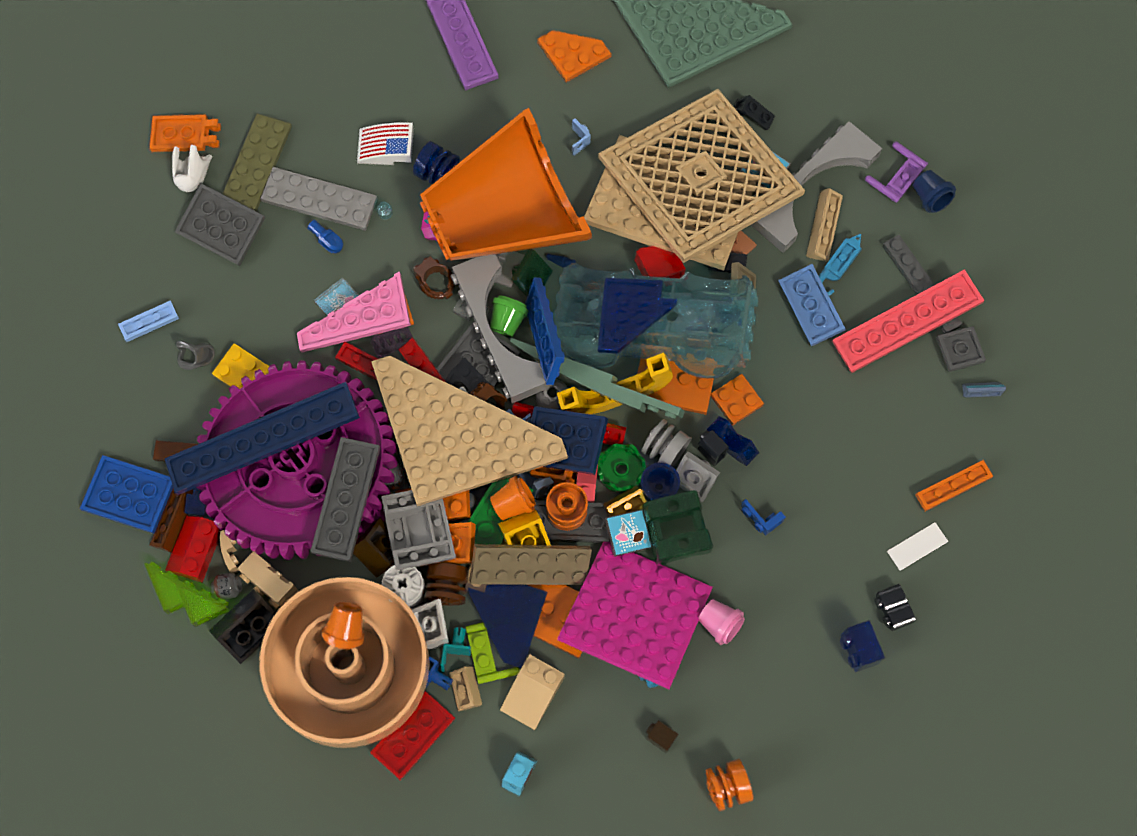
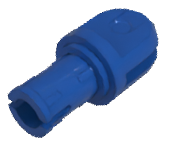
M316 220L310 222L307 229L318 237L319 244L330 253H338L342 250L343 241L331 229L323 228Z

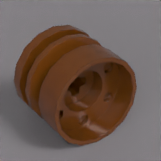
M451 563L428 564L427 579L435 583L425 585V589L429 592L424 593V599L429 602L441 599V603L444 606L465 604L466 598L462 595H465L467 590L458 585L468 583L469 569Z

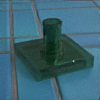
M528 249L520 265L515 266L512 270L513 276L511 280L528 297L533 278H541L543 286H545L553 270L534 249Z

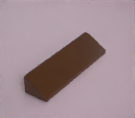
M197 487L180 495H177L174 489H172L149 546L167 552L173 551L184 520L198 491Z

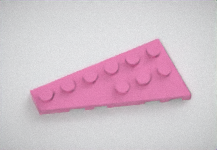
M397 272L394 274V277L387 281H382L379 283V286L370 291L367 290L342 305L343 307L339 310L332 311L319 322L316 321L297 332L299 349L303 353L411 326L401 273Z

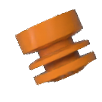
M740 759L726 763L727 773H723L719 765L715 767L716 776L711 768L705 770L706 784L710 797L719 811L725 810L723 800H725L728 808L733 807L732 797H735L739 805L753 801L751 785Z

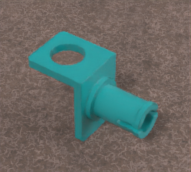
M455 627L453 629L452 644H444L441 672H445L447 654L471 656V647L464 646L466 629L461 628L459 635V627Z

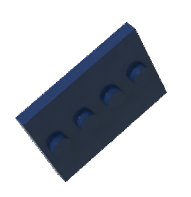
M534 406L530 423L562 438L568 455V459L543 467L595 475L608 418Z

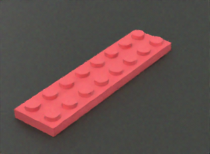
M964 269L833 339L832 342L849 371L853 373L984 302V299Z

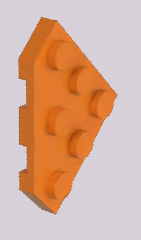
M551 31L538 38V44L566 83L611 57V52L602 40L558 31Z

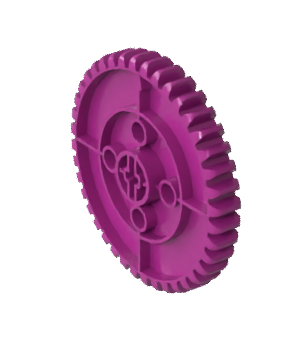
M300 360L297 368H294L290 361H286L283 364L282 370H279L275 364L269 365V374L266 375L260 369L256 370L254 373L255 380L253 381L247 376L241 378L243 387L239 389L232 385L229 388L232 396L230 398L221 396L218 399L222 405L221 409L211 408L209 413L214 420L212 422L204 421L202 427L208 433L207 435H199L197 438L199 444L341 383L347 382L360 416L359 419L330 430L333 431V434L326 440L321 439L323 435L321 434L197 487L202 491L199 499L203 504L207 505L205 509L207 515L215 519L214 524L220 530H225L224 533L229 539L237 540V543L244 549L250 547L255 554L261 555L265 552L272 559H275L280 553L285 560H291L295 552L301 559H307L309 550L312 548L341 437L380 445L361 522L364 520L372 523L375 519L370 511L372 509L382 510L383 504L378 498L379 496L390 495V490L384 483L394 482L395 476L389 469L397 467V460L392 456L397 452V445L392 441L395 435L392 427L388 426L390 419L388 414L383 412L384 407L380 400L375 399L373 391L369 388H364V384L360 379L352 380L349 372L342 371L339 373L333 365H329L324 369L320 362H314L310 368L306 361ZM301 446H303L307 450V452L310 454V457L306 454V452L302 449ZM292 449L305 465L302 469H299L288 455V450ZM281 462H283L291 472H288V470L281 464ZM264 478H269L268 484L259 488L260 481ZM324 484L320 492L312 493L315 485ZM361 524L358 534H361L364 531Z

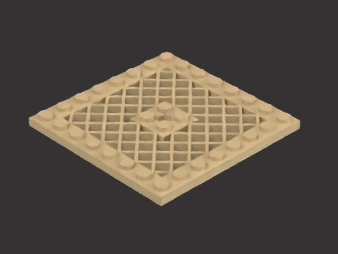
M718 89L598 154L601 162L683 263L805 193L804 188ZM707 119L716 120L717 123L711 124L706 123ZM692 127L701 128L702 132H695L691 130ZM705 129L715 131L714 135L704 133ZM717 131L728 133L727 137L718 136ZM677 135L686 136L687 140L677 139ZM690 137L700 139L699 143L689 141ZM709 140L713 141L712 145L702 144V141ZM715 142L726 143L725 147L715 146ZM662 143L671 144L672 149L662 147ZM728 144L737 145L738 150L728 148ZM675 145L685 147V150H675ZM688 148L698 149L697 153L687 152ZM647 151L657 153V157L647 156ZM713 152L723 154V158L714 157ZM660 154L670 155L669 159L659 157ZM726 154L736 156V160L725 159ZM673 156L683 157L682 162L672 160ZM739 157L749 158V162L738 161ZM632 159L642 161V164H631ZM645 162L655 163L654 168L644 166ZM658 164L668 166L667 170L657 168ZM724 165L733 166L734 171L723 169ZM671 166L676 167L675 171H670ZM737 167L747 169V173L737 172ZM750 170L760 171V175L749 174ZM700 171L704 172L706 175L698 176L696 173ZM643 172L653 174L652 178L642 177ZM655 176H666L665 181L655 179ZM727 176L732 177V182L726 181ZM668 177L678 178V183L669 182ZM735 178L745 179V184L734 182ZM748 180L758 182V186L748 185ZM761 182L771 184V188L760 187ZM653 185L663 187V191L653 190ZM720 186L730 188V192L720 191ZM666 188L676 189L675 194L668 193L665 191ZM733 188L743 190V195L732 193ZM679 190L689 191V196L678 194ZM746 191L756 192V197L747 196L745 193ZM705 195L715 196V201L704 199ZM718 197L728 198V203L719 202L717 199ZM664 198L674 200V203L667 204L663 203ZM731 199L741 201V205L730 204ZM677 201L687 202V206H678L676 203ZM690 203L699 204L700 208H689ZM703 205L713 207V211L702 210ZM716 208L726 209V214L717 213L715 210ZM674 213H685L684 218L674 216ZM687 215H698L697 220L688 219ZM701 216L709 217L711 221H700ZM685 225L696 226L695 231L686 230Z

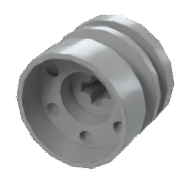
M663 419L649 433L641 452L647 455L651 451L650 459L660 454L658 464L669 471L686 450L691 437L683 431H679L673 436L672 433L675 426L670 425L665 430L668 421Z

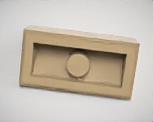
M465 666L449 672L450 678L453 679L452 687L458 711L481 706L482 701L473 667Z

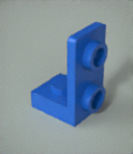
M746 499L742 501L741 510L747 518L750 517L754 521V527L757 531L763 532L765 536L783 523L786 518L780 511L778 514L772 513L764 521Z

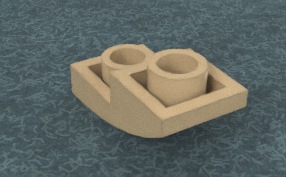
M222 530L220 532V546L224 561L231 573H237L239 571L237 569L239 561L234 555V552L237 551L234 544L237 542L229 539L225 535V531Z

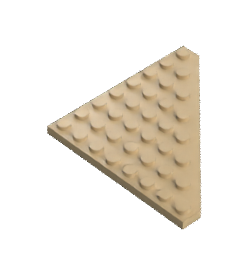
M392 356L371 361L417 506L568 459L562 438Z

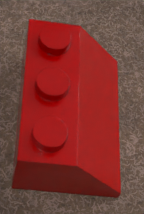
M186 516L165 571L203 583L222 530L212 520L203 517Z

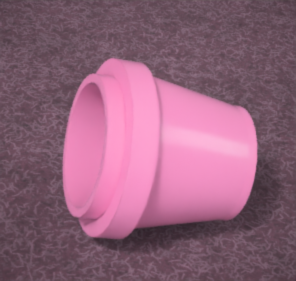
M712 599L699 615V622L715 638V642L723 645L724 643L728 644L736 636L745 618L741 610H735Z

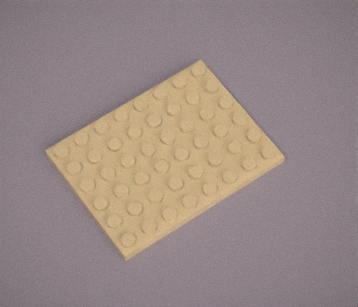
M619 135L616 144L627 137ZM647 151V156L657 157V153ZM660 154L659 158L669 159L670 155ZM673 156L672 160L682 162L683 157ZM632 159L631 164L641 165L642 161ZM645 162L644 166L654 168L655 163ZM658 164L657 168L667 170L668 166ZM671 166L670 171H675L676 167ZM605 167L584 216L587 224L675 253ZM700 171L696 173L698 176L706 175L704 172ZM643 172L642 177L652 178L653 174ZM656 175L655 179L665 181L666 176ZM727 176L726 181L732 182V177ZM668 177V181L678 183V178ZM735 178L734 182L745 184V179ZM748 180L747 184L756 186L757 182ZM653 185V190L663 191V187ZM720 186V191L730 192V188ZM666 188L665 192L675 194L676 189ZM733 188L732 193L743 195V190ZM679 190L678 194L689 196V191ZM746 191L745 195L752 196L753 192ZM705 195L704 199L715 201V196ZM718 197L717 201L728 203V198ZM664 198L663 203L673 204L674 200ZM731 199L730 204L741 205V201ZM677 201L676 205L686 207L687 202ZM690 203L689 208L699 209L700 205ZM703 205L702 210L713 211V207ZM716 208L715 212L726 214V209ZM675 212L674 216L684 218L685 213ZM688 214L687 218L697 220L698 215ZM701 216L700 221L710 222L711 218ZM685 225V229L695 231L696 226ZM738 232L693 257L691 260L724 271Z

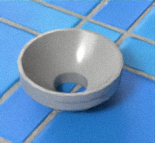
M558 379L555 380L554 386L551 387L557 389L558 392L568 389L567 385ZM550 388L536 393V402L539 407L561 410L558 396L554 398L548 396L547 391Z

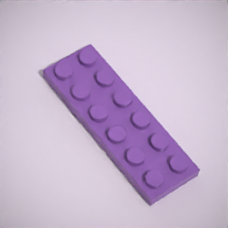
M426 0L464 89L468 90L498 79V73L465 0Z

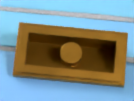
M634 486L632 489L625 491L603 505L611 517L641 510L648 506V503L641 489L638 486Z

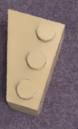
M254 552L237 568L241 573L239 577L247 584L252 582L255 585L253 589L261 596L264 594L270 598L268 602L276 609L278 607L281 608L292 596L299 592L292 582L286 580L280 572L272 568L269 563Z

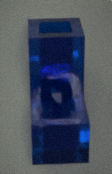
M719 416L706 429L709 432L714 430L729 446L728 454L745 466L759 454L752 440L737 434L727 419Z

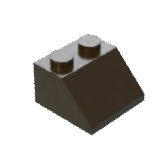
M381 518L377 519L356 540L353 554L376 578L395 564L387 525Z

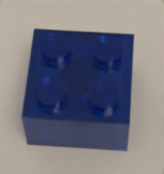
M870 620L848 627L841 634L840 643L843 649L847 650L849 655L847 657L848 663L851 668L855 669V672L878 665L885 659Z

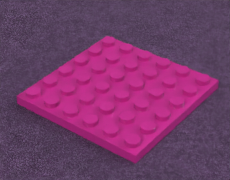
M603 542L558 636V641L670 689L699 621V615L704 609L713 587L633 552L614 557L610 542Z

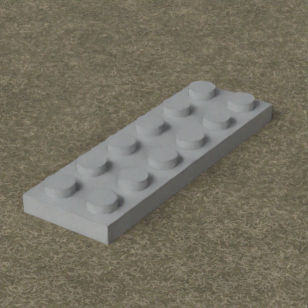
M276 167L272 168L261 196V201L264 203L364 231L368 227L378 199L377 195Z

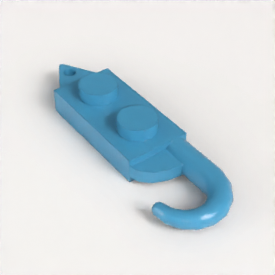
M861 234L849 239L846 238L820 273L819 278L822 283L825 279L837 281L843 276L862 249L860 247ZM831 289L827 292L828 296L832 295L834 290Z

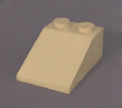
M529 654L500 711L536 730L564 680L565 674Z

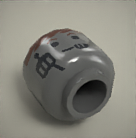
M235 573L218 574L214 578V582L211 583V591L219 599L235 598L242 591V580Z

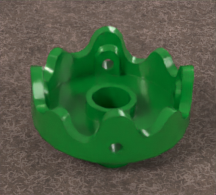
M613 444L606 451L601 452L599 456L598 477L601 483L609 490L624 493L634 486H639L643 481L646 472L645 459L632 444ZM624 465L627 471L620 474L616 471V467Z

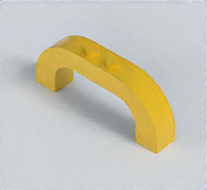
M661 353L646 359L648 369L618 381L616 384L644 395H650L662 389L673 378L667 355ZM575 386L557 393L560 407L563 411L596 414L623 405L594 391L578 390Z

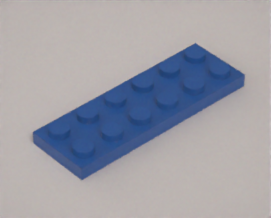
M534 277L525 303L526 309L529 310L527 316L546 385H554L556 377H559L561 363H564L565 354L561 350V340L557 336V326L554 325L553 312L549 308L550 303L546 297V287L543 286L541 278Z

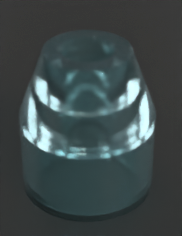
M383 201L377 206L378 216L381 219H389L392 216V207L389 203Z

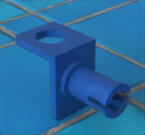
M429 657V663L433 664V667L429 672L426 688L429 683L434 682L448 690L449 684H452L453 679L439 672V662Z

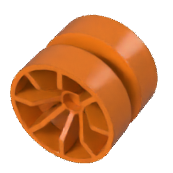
M570 482L554 486L549 491L546 499V513L549 522L557 529L563 531L574 530L583 524L587 517L588 499L584 490Z

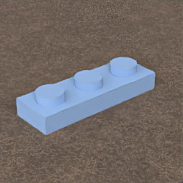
M168 301L118 325L125 341L129 342L176 321L179 317L172 302Z

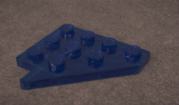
M605 278L598 353L618 354L678 305L677 299L662 298V280Z
M487 584L485 593L468 588V592L503 662L522 668L526 661L548 592L520 584Z

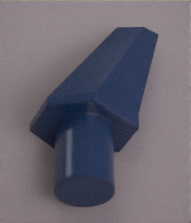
M550 254L546 256L549 261L562 268L575 267L576 260L569 259L568 257Z

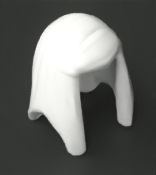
M191 145L190 155L184 161L178 159L179 148L174 147L172 154L173 181L180 190L193 192L203 183L212 155L200 157L197 147Z

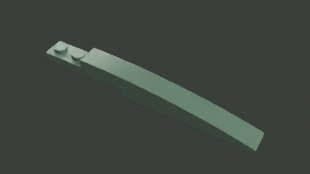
M511 338L510 342L540 361L535 346ZM565 358L564 363H561L560 374L611 400L643 413L647 407L648 410L658 413L659 410L663 411L665 416L676 419V416L679 418L684 416L685 411L680 407L617 385L618 378L612 374Z

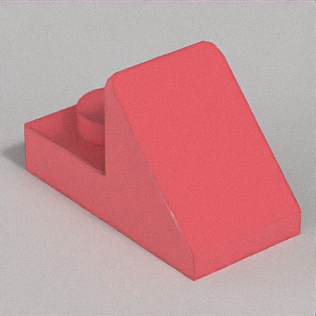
M597 469L595 475L577 472L576 485L584 490L590 503L595 501Z

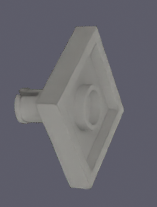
M687 451L671 482L703 502L720 472L711 467L708 461L701 460Z

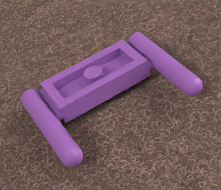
M894 142L892 147L907 157L908 160L887 186H884L870 175L866 176L865 181L897 203L928 163L900 143Z

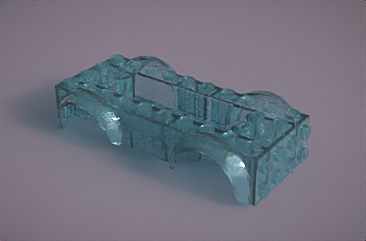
M577 263L564 267L563 274H560L559 284L561 286L560 291H557L556 302L558 304L557 309L553 311V320H555L554 325L557 326V336L561 340V350L568 359L596 369H602L614 365L621 357L648 359L665 353L668 361H674L684 372L701 378L724 377L735 367H746L747 361L751 360L749 344L753 343L754 339L752 325L756 324L754 308L758 307L759 296H757V288H754L753 282L745 275H742V278L737 280H719L704 278L686 272L680 279L637 276L633 268L623 272L589 269ZM632 309L640 311V315L637 318L629 316ZM652 310L658 311V315L655 318H649L648 313ZM676 312L678 314L675 321L667 320L668 313Z

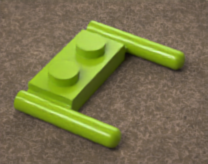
M508 617L466 626L478 684L516 676L520 672L519 667L496 672L487 629L509 624Z

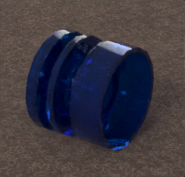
M430 141L420 151L413 167V175L424 181L429 179V183L432 185L459 163L460 157L452 154L449 150L443 152L442 146Z

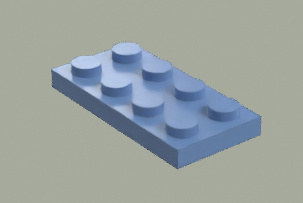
M813 264L778 280L811 347L846 330Z

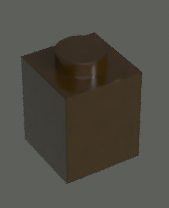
M658 720L656 724L652 722L646 733L648 736L646 740L667 753L679 734Z

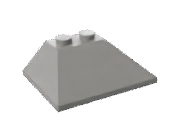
M412 490L381 496L396 571L456 559L443 498L417 506Z

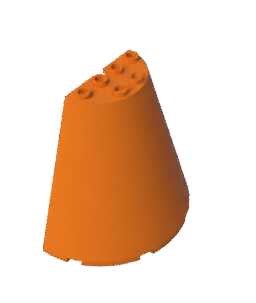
M529 108L522 111L420 194L423 200L420 202L423 212H428L430 216L427 220L446 260L450 259L453 261L575 243L592 238L591 230L584 216L579 218L576 215L561 186L546 149L540 141L541 136L537 123Z

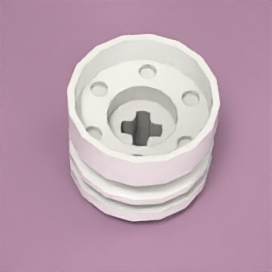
M394 565L385 572L382 578V586L398 595L411 610L417 608L422 603L426 589L422 575L416 567L396 571ZM406 582L407 587H401L400 589L399 584H404Z

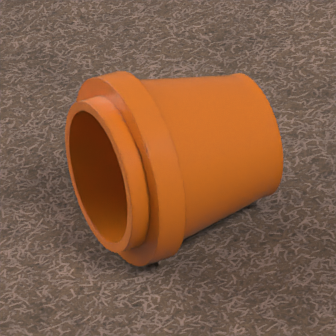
M516 476L510 478L504 487L490 497L494 510L503 521L523 513L529 514L535 510L534 506H536V501L530 488L521 477L518 478Z
M337 602L334 604L328 623L322 631V638L326 643L342 649H353L363 644V609L361 606L350 602Z

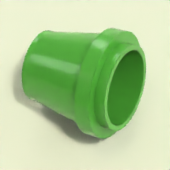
M499 295L498 298L494 297L489 327L496 333L513 337L524 317H527L529 310L526 309L527 306L515 299Z

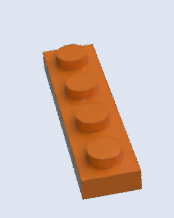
M982 460L916 493L915 496L926 512L991 479L993 475L985 461Z

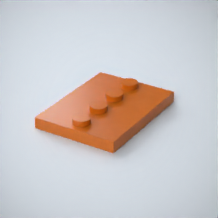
M644 344L637 374L648 369L646 359L661 353L667 355L673 374L672 380L665 387L647 396L680 407L686 411L706 415L718 360Z
M527 585L508 623L578 659L583 652L558 641V636L579 591L567 585Z

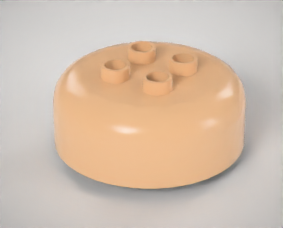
M342 577L327 579L314 583L296 593L273 617L261 646V681L273 709L282 720L303 737L330 747L351 748L377 742L396 731L417 708L425 691L429 675L428 647L414 613L394 592L378 583L360 578ZM337 602L354 603L363 609L362 632L364 633L363 644L356 648H337L329 645L322 638L323 628L327 625L334 604Z

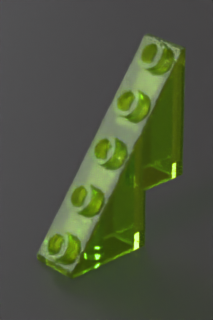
M150 562V564L145 563L162 608L167 614L185 607L191 624L197 627L230 611L227 607L229 603L222 598L216 600L205 589L199 591L194 588L195 585L187 580L183 582L178 580L176 574L170 571L164 573L160 570L161 567L153 562Z

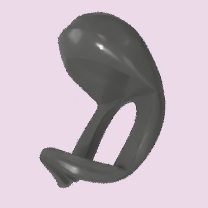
M185 341L176 342V346L180 350L178 365L183 369L192 370L208 365L214 359V347L208 343H200L194 346ZM186 348L194 353L195 362L188 363L182 361Z

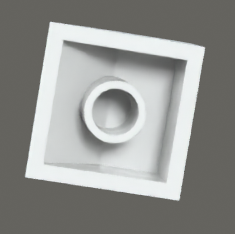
M441 599L412 609L423 631L428 649H436L444 646V644H449Z

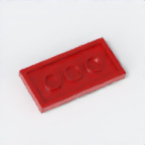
M425 691L417 708L407 721L396 731L383 738L370 753L401 781L451 725L455 717Z

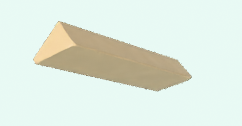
M830 188L820 192L806 255L809 258L825 262L829 261L843 195Z

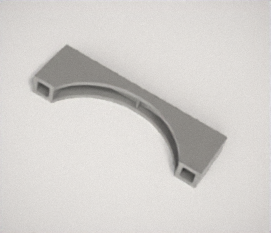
M849 121L845 126L841 125L836 130V135L833 138L830 136L824 142V147L821 150L818 148L812 154V159L809 162L806 160L800 166V170L797 173L794 172L792 176L803 186L817 173L832 167L859 166L868 168L879 157L882 148ZM794 200L751 224L756 231L782 253L796 241L798 235L793 220Z
M496 254L475 257L453 266L452 281L454 285L458 284L460 288L458 290L459 296L462 301L465 300L467 303L465 309L468 316H472L475 321L472 324L476 333L480 332L481 334L480 342L483 349H487L489 352L487 357L490 365H495L496 367L495 375L498 382L502 381L504 388H502L504 396L507 399L510 398L511 403H515L553 387L554 385H546L540 363L520 358L508 351L496 339L489 327L486 317L487 299L493 284L502 274L501 265Z

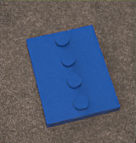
M102 455L80 509L154 534L173 485L170 476Z

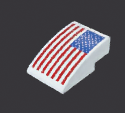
M387 123L360 129L357 164L394 165V162H411L414 133L413 123Z

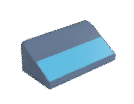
M1000 382L962 384L963 397L1001 396L1006 387Z

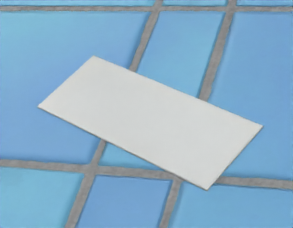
M933 523L887 552L901 571L944 545L948 540L937 524Z

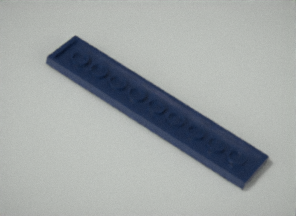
M347 382L341 383L165 458L174 492L180 495L359 419L360 416Z

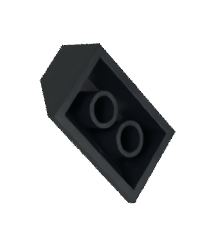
M253 589L208 631L242 664L262 645L267 628L276 612Z

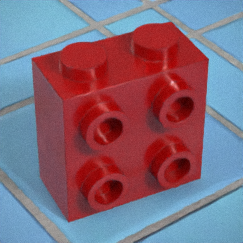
M655 246L642 247L636 251L635 263L650 290L684 279L686 268L675 253Z

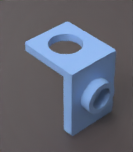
M575 118L572 120V129L581 139L572 145L573 155H576L588 146L591 140L588 128L585 125H581Z

